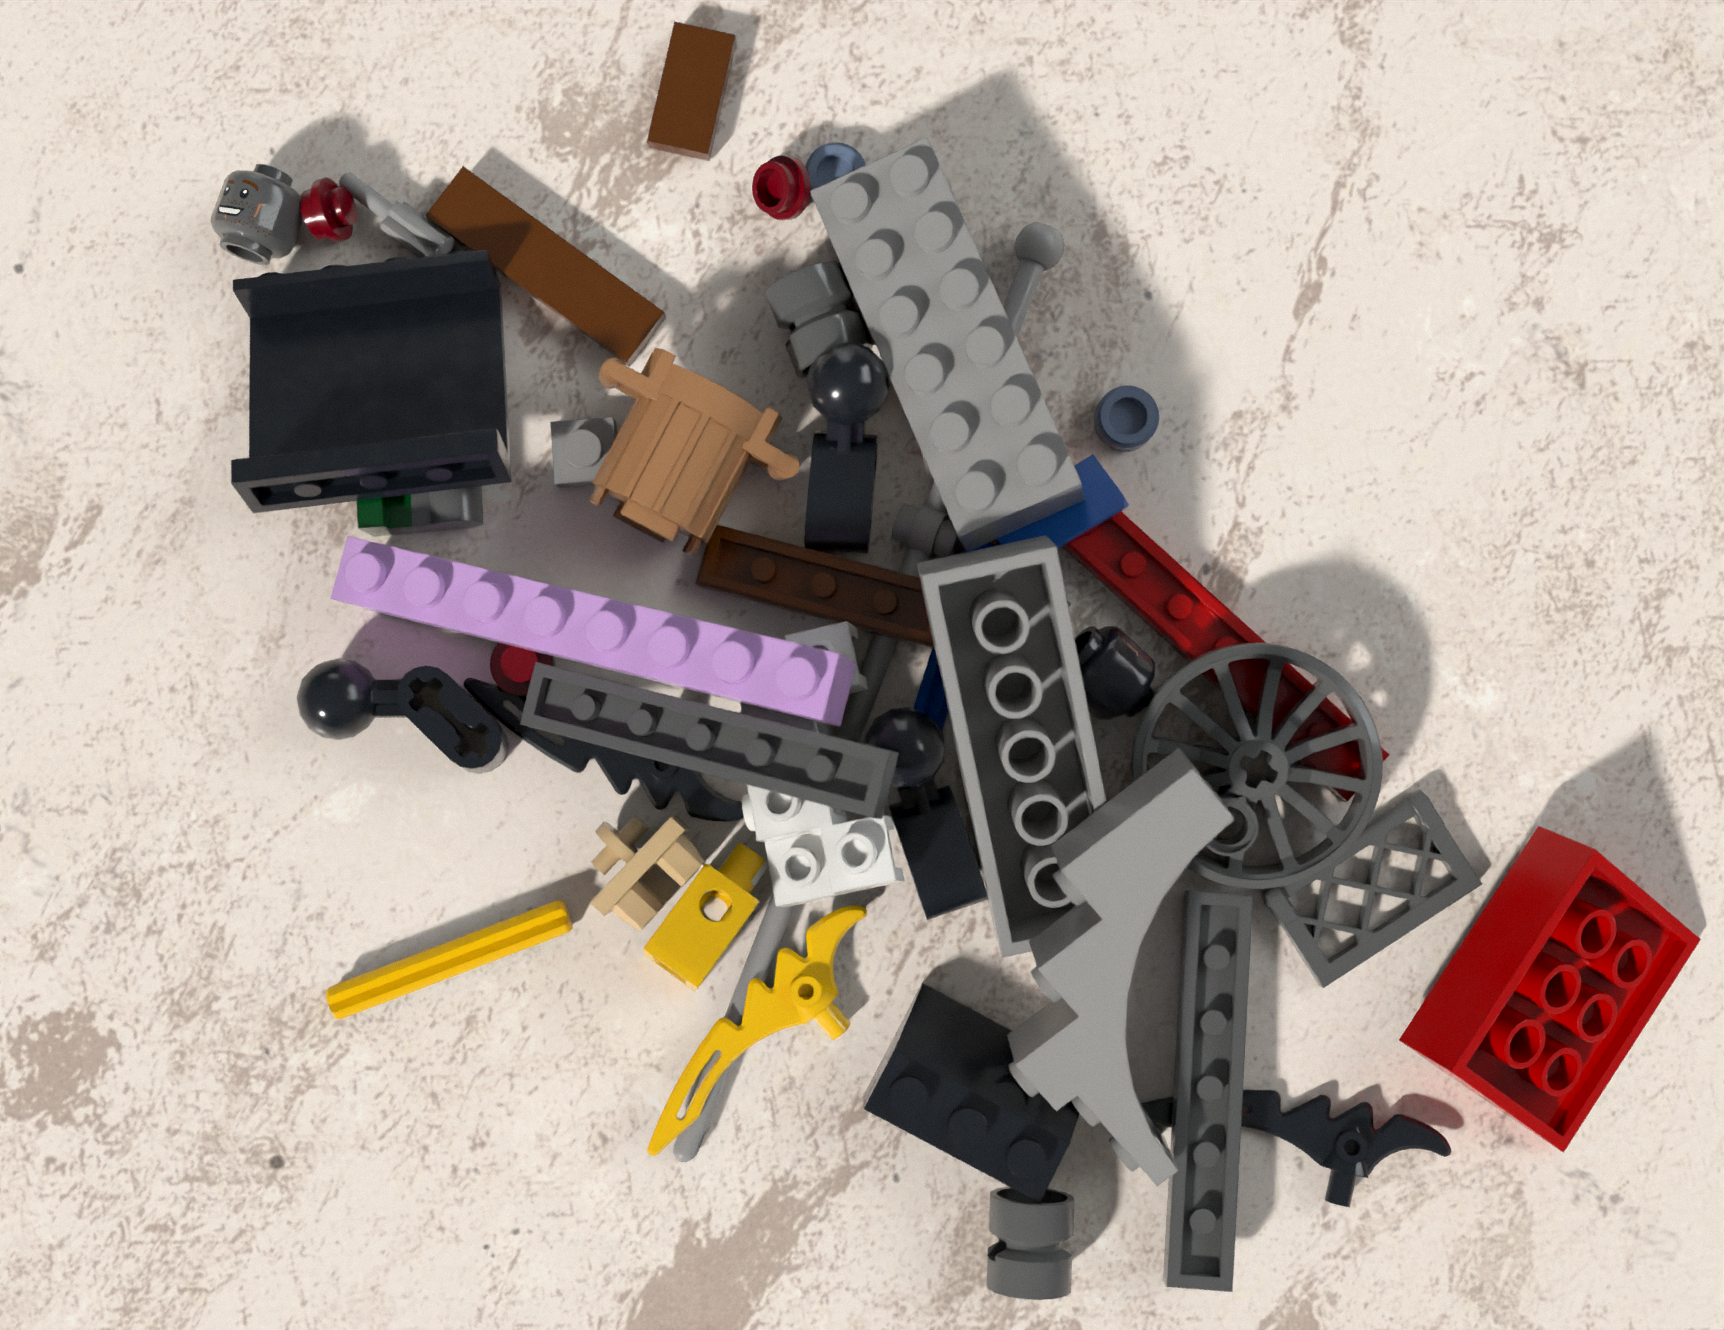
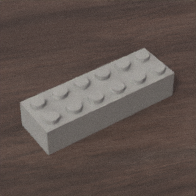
M928 137L811 190V196L967 552L1084 501L1085 497L1081 480Z
M1046 535L917 563L984 884L988 895L994 931L1002 958L1032 952L1029 941L1076 906L1063 892L1053 876L1060 867L1051 846L1107 803L1057 547Z

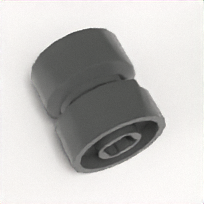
M821 262L804 267L780 278L765 291L778 328L791 331L785 346L797 377L806 378L810 366L816 357L832 344L853 342L870 349L873 348L860 312L847 309L853 300V293L840 262Z
M1011 1187L998 1188L990 1192L989 1231L999 1238V1241L988 1247L986 1285L989 1290L1007 1297L1031 1300L1057 1299L1071 1293L1072 1255L1063 1249L1062 1242L1073 1236L1074 1197L1072 1195L1047 1188L1039 1203Z

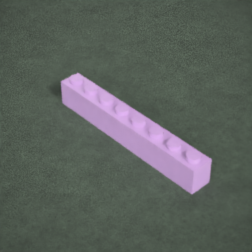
M347 536L331 599L366 610L837 727L841 726L856 667V662L840 653Z

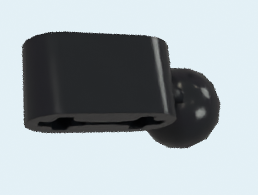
M846 342L832 344L819 354L810 366L806 380L813 407L827 419V431L815 430L813 435L804 545L805 548L868 554L875 489L878 435L865 434V421L875 415L884 404L889 390V381L883 361L869 347Z
M339 658L316 665L305 675L300 683L297 694L299 714L307 727L321 737L335 740L350 738L367 729L375 718H408L452 762L468 772L478 774L491 772L499 767L507 756L509 743L507 734L501 725L454 679L437 667L427 665L416 667L406 673L402 679L375 680L370 671L356 661ZM429 686L435 691L440 689L438 696L444 702L442 705L470 731L473 730L478 734H482L489 729L490 732L484 738L486 745L489 747L486 754L480 756L471 751L465 756L463 755L469 747L467 741L463 738L465 736L437 710L434 711L427 706L422 707L424 700L419 695L422 688Z
M911 707L890 709L874 719L865 734L864 744L899 753L890 787L897 789L901 802L889 805L888 807L926 919L929 920L988 900L986 888L951 788L948 785L937 789L934 780L935 775L944 762V734L938 724L923 712Z

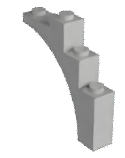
M1180 748L1169 754L1051 846L1060 867L1053 876L1063 892L1076 906L1029 941L1037 965L1031 970V974L1051 1002L1007 1035L1014 1061L1009 1064V1069L1022 1089L1031 1097L1040 1092L1055 1111H1058L1068 1102L1072 1101L1089 1125L1094 1127L1101 1122L1112 1134L1109 1142L1123 1164L1132 1172L1141 1167L1156 1186H1159L1178 1172L1165 1137L1140 1103L1133 1087L1125 1043L1128 990L1140 944L1162 898L1192 858L1234 820L1222 800Z

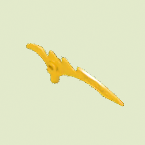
M859 905L842 907L827 914L809 927L806 932L808 953L806 958H802L790 948L780 949L777 954L773 988H768L759 978H753L749 981L741 1025L738 1026L727 1018H720L701 1042L681 1074L662 1111L647 1148L649 1155H658L700 1117L706 1099L723 1072L736 1058L758 1041L783 1029L800 1024L804 1025L812 1019L816 1021L831 1040L837 1039L847 1031L851 1022L832 1002L839 994L834 980V956L845 933L855 923L867 916V909ZM716 1050H720V1056L707 1072L684 1116L678 1118L677 1114L700 1071Z

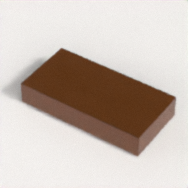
M674 21L647 138L649 148L710 161L737 43L735 34Z

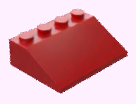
M1538 826L1399 1041L1564 1153L1701 939L1596 849Z

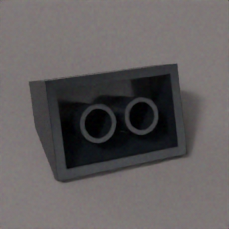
M922 983L863 1095L864 1110L1040 1203L1070 1145L1080 1113L1072 1101L1068 1102L1058 1111H1055L1040 1092L1031 1097L1022 1089L1009 1069V1064L1014 1061L1007 1035L1013 1030Z

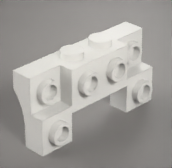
M848 621L785 635L786 641L840 653L856 662L849 694L868 690L866 677L859 674L853 641L859 640L857 627ZM740 702L741 711L738 713L831 736L829 724ZM747 785L749 793L744 794L742 797L743 815L750 832H756L757 841L765 842L776 907H789L814 902L846 893L905 881L902 868L895 867L889 831L894 830L892 816L883 815V819L868 817L847 822L845 810Z

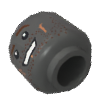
M256 164L254 171L236 170L229 174L224 180L211 215L213 230L221 237L220 247L242 260L259 265H268L272 258H283L289 255L293 250L304 220L300 208L301 196L291 187L293 179L285 172L265 164Z

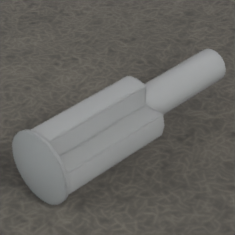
M351 172L343 174L340 178L339 187L346 188L354 199L383 220L380 225L381 230L418 258L445 255L453 251L455 238L451 237L405 201L402 204L398 201L392 204Z

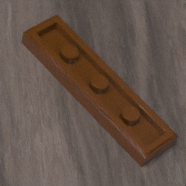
M462 166L425 215L431 222L451 237H454L458 243L468 250L479 251L488 249L493 265L498 272L612 355L621 359L629 367L666 319L664 311L464 166Z
M721 525L716 526L706 544L695 582L696 585L702 588L836 624L848 621L859 630L935 650L920 577Z

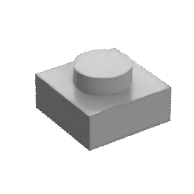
M613 417L550 422L554 484L558 488L595 485L592 482L617 437L615 419Z

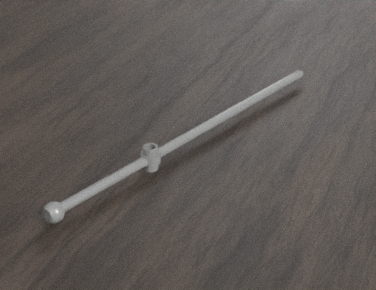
M1033 222L1025 226L1018 234L1015 242V253L1020 264L1003 308L1016 337H1018L1043 271L1054 267L1064 252L1065 244L1062 234L1052 226L1039 222ZM935 481L926 503L920 509L904 503L895 520L891 538L907 544V552L899 570L901 573L920 577L917 563L929 561L935 555L942 558L955 555L958 549L960 539L952 521L948 519L949 514ZM874 634L859 674L866 677L868 690L851 693L844 710L841 726L837 728L834 737L859 743L899 640ZM774 893L771 896L724 1018L729 1019L738 1026L742 1023L749 981L753 978H759L765 983L795 905L776 907ZM716 1050L705 1064L695 1092L707 1072L720 1056V1050ZM733 1062L713 1086L705 1101L700 1117L677 1137L673 1153L680 1162H688L698 1154Z

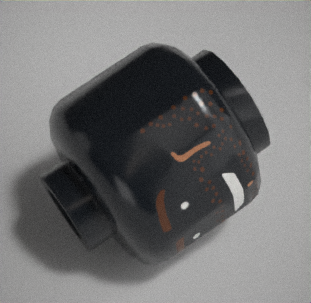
M1090 626L1081 631L1074 639L1089 712L1099 720H1112L1123 714L1127 717H1133L1141 712L1154 695V689L1150 686L1155 676L1156 666L1154 660L1117 626H1106L1099 630L1095 626Z

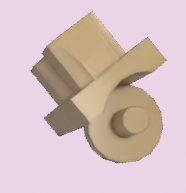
M636 815L620 832L605 821L595 830L599 838L606 844V847L591 863L604 875L620 859L627 863L590 902L603 916L613 911L620 919L641 931L666 905L641 881L656 864L682 887L706 863V859L694 842L685 835L690 827L677 815L674 818L670 817L640 850L634 844L649 827Z

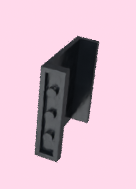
M488 249L479 251L455 250L445 255L411 259L395 257L384 262L352 266L329 265L319 270L285 274L268 272L258 277L233 280V292L250 318L249 458L231 460V484L252 513L512 482L501 284Z

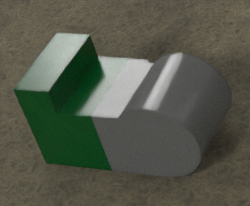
M482 486L357 501L358 529L376 537L483 525Z

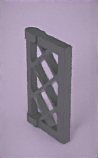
M1418 790L1367 824L1355 844L1334 864L1303 881L1281 887L1267 888L1261 892L1264 904L1271 910L1319 986L1325 988L1481 886L1482 883L1445 827L1443 820L1432 805L1429 797L1423 791ZM1412 817H1414L1422 830L1419 849L1386 843L1387 834ZM1431 845L1436 853L1429 852ZM1367 846H1374L1366 884L1333 877L1336 866ZM1384 848L1417 855L1409 893L1377 886ZM1428 858L1442 861L1452 879L1426 896H1420ZM1321 880L1314 918L1298 915L1288 898L1313 881ZM1331 883L1365 890L1357 928L1324 921ZM1375 892L1408 899L1405 910L1374 930H1367ZM1304 923L1312 925L1311 932L1308 931ZM1322 927L1355 934L1354 943L1328 960L1318 946Z

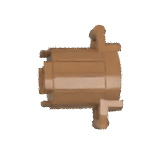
M655 348L641 373L627 367L621 359L609 358L602 364L599 370L598 378L600 383L607 388H616L636 401L592 482L596 486L589 498L592 504L599 507V505H602L607 494L620 501L613 515L615 518L660 542H664L665 538L673 541L677 532L686 535L689 538L682 551L688 555L695 556L702 542L708 543L750 462L768 471L769 475L776 480H785L797 474L800 467L797 457L788 452L784 453L770 445L783 419L780 413L768 406L764 413L726 388L695 372L674 364L676 355L664 349Z

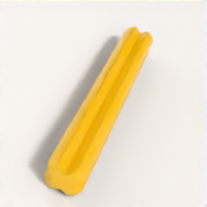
M556 900L328 987L326 990V1000L329 1009L336 1019H343L567 934L573 929L571 915L563 900Z

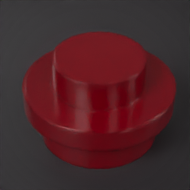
M780 155L771 158L757 169L753 177L752 193L755 203L763 212L777 220H792L801 215L807 207L811 183L808 171L799 159L793 156Z
M326 177L314 181L311 189L305 190L301 194L300 208L307 228L318 240L329 238L334 242H341L349 239L353 232V224L357 221V209L351 194L346 188L339 187L330 178Z
M498 643L491 654L490 671L495 683L502 690L516 696H527L535 662L555 667L554 656Z

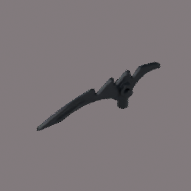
M467 678L464 681L465 689L501 723L528 744L573 772L581 773L586 768L589 760L594 758L614 790L620 795L628 793L632 780L637 778L651 803L658 810L665 809L674 793L679 791L687 813L692 817L719 822L735 821L744 818L742 802L726 798L717 793L706 783L698 771L556 734L565 740V745L561 747L531 727L520 725L521 720L503 705V701L507 699L523 712L526 701L525 696L509 694L497 685L474 678Z
M1243 1090L1242 1105L1250 1106L1251 1111L1249 1113H1242L1241 1127L1264 1131L1280 1137L1305 1152L1320 1166L1331 1169L1325 1201L1336 1205L1350 1207L1356 1176L1369 1178L1374 1167L1390 1154L1406 1149H1423L1447 1157L1452 1152L1448 1141L1439 1131L1424 1122L1402 1114L1394 1115L1379 1129H1374L1373 1108L1368 1102H1362L1337 1117L1331 1118L1329 1116L1331 1100L1327 1095H1319L1283 1113L1281 1112V1096L1277 1091ZM1173 1097L1141 1103L1155 1124L1172 1127Z

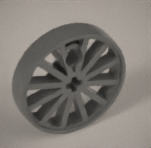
M1240 643L1228 645L1199 655L1181 666L1161 684L1151 697L1140 718L1133 741L1131 760L1133 782L1147 772V755L1149 753L1169 755L1177 748H1180L1190 760L1217 766L1200 774L1211 788L1222 786L1216 794L1226 807H1234L1243 813V825L1231 838L1222 839L1215 836L1206 845L1214 853L1227 856L1226 861L1222 862L1198 852L1186 867L1209 880L1233 887L1248 889L1281 887L1303 881L1325 870L1339 860L1361 836L1375 810L1381 789L1383 771L1381 743L1370 711L1358 692L1341 674L1323 661L1300 650L1277 644ZM1242 659H1266L1253 730L1251 731L1228 664L1231 661ZM1285 663H1290L1314 675L1317 681L1271 731L1281 671ZM1213 668L1236 737L1230 735L1180 692V689L1199 674ZM1333 692L1345 707L1351 722L1288 743L1298 727L1324 698ZM1170 702L1206 731L1224 750L1152 736V732L1160 714L1167 703ZM1358 739L1360 752V772L1358 775L1294 764V762L1312 753ZM1261 750L1265 751L1264 760L1271 766L1270 771L1267 775L1255 773L1251 781L1246 780L1247 772L1240 764L1244 756L1255 759ZM1287 781L1314 783L1354 791L1355 795L1341 822L1335 824L1292 788ZM1275 794H1278L1326 834L1327 837L1313 849L1298 857H1294L1278 811ZM1259 800L1280 861L1272 865L1242 866L1245 851L1253 845L1258 835L1259 825L1254 811Z

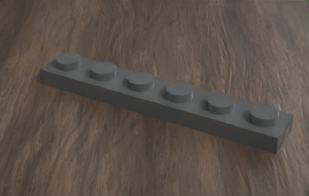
M535 662L520 725L877 819H883L899 754L894 751Z
M1187 890L1184 893L1170 1152L1178 1172L1172 1175L1168 1181L1163 1282L1166 1287L1233 1292L1253 895Z

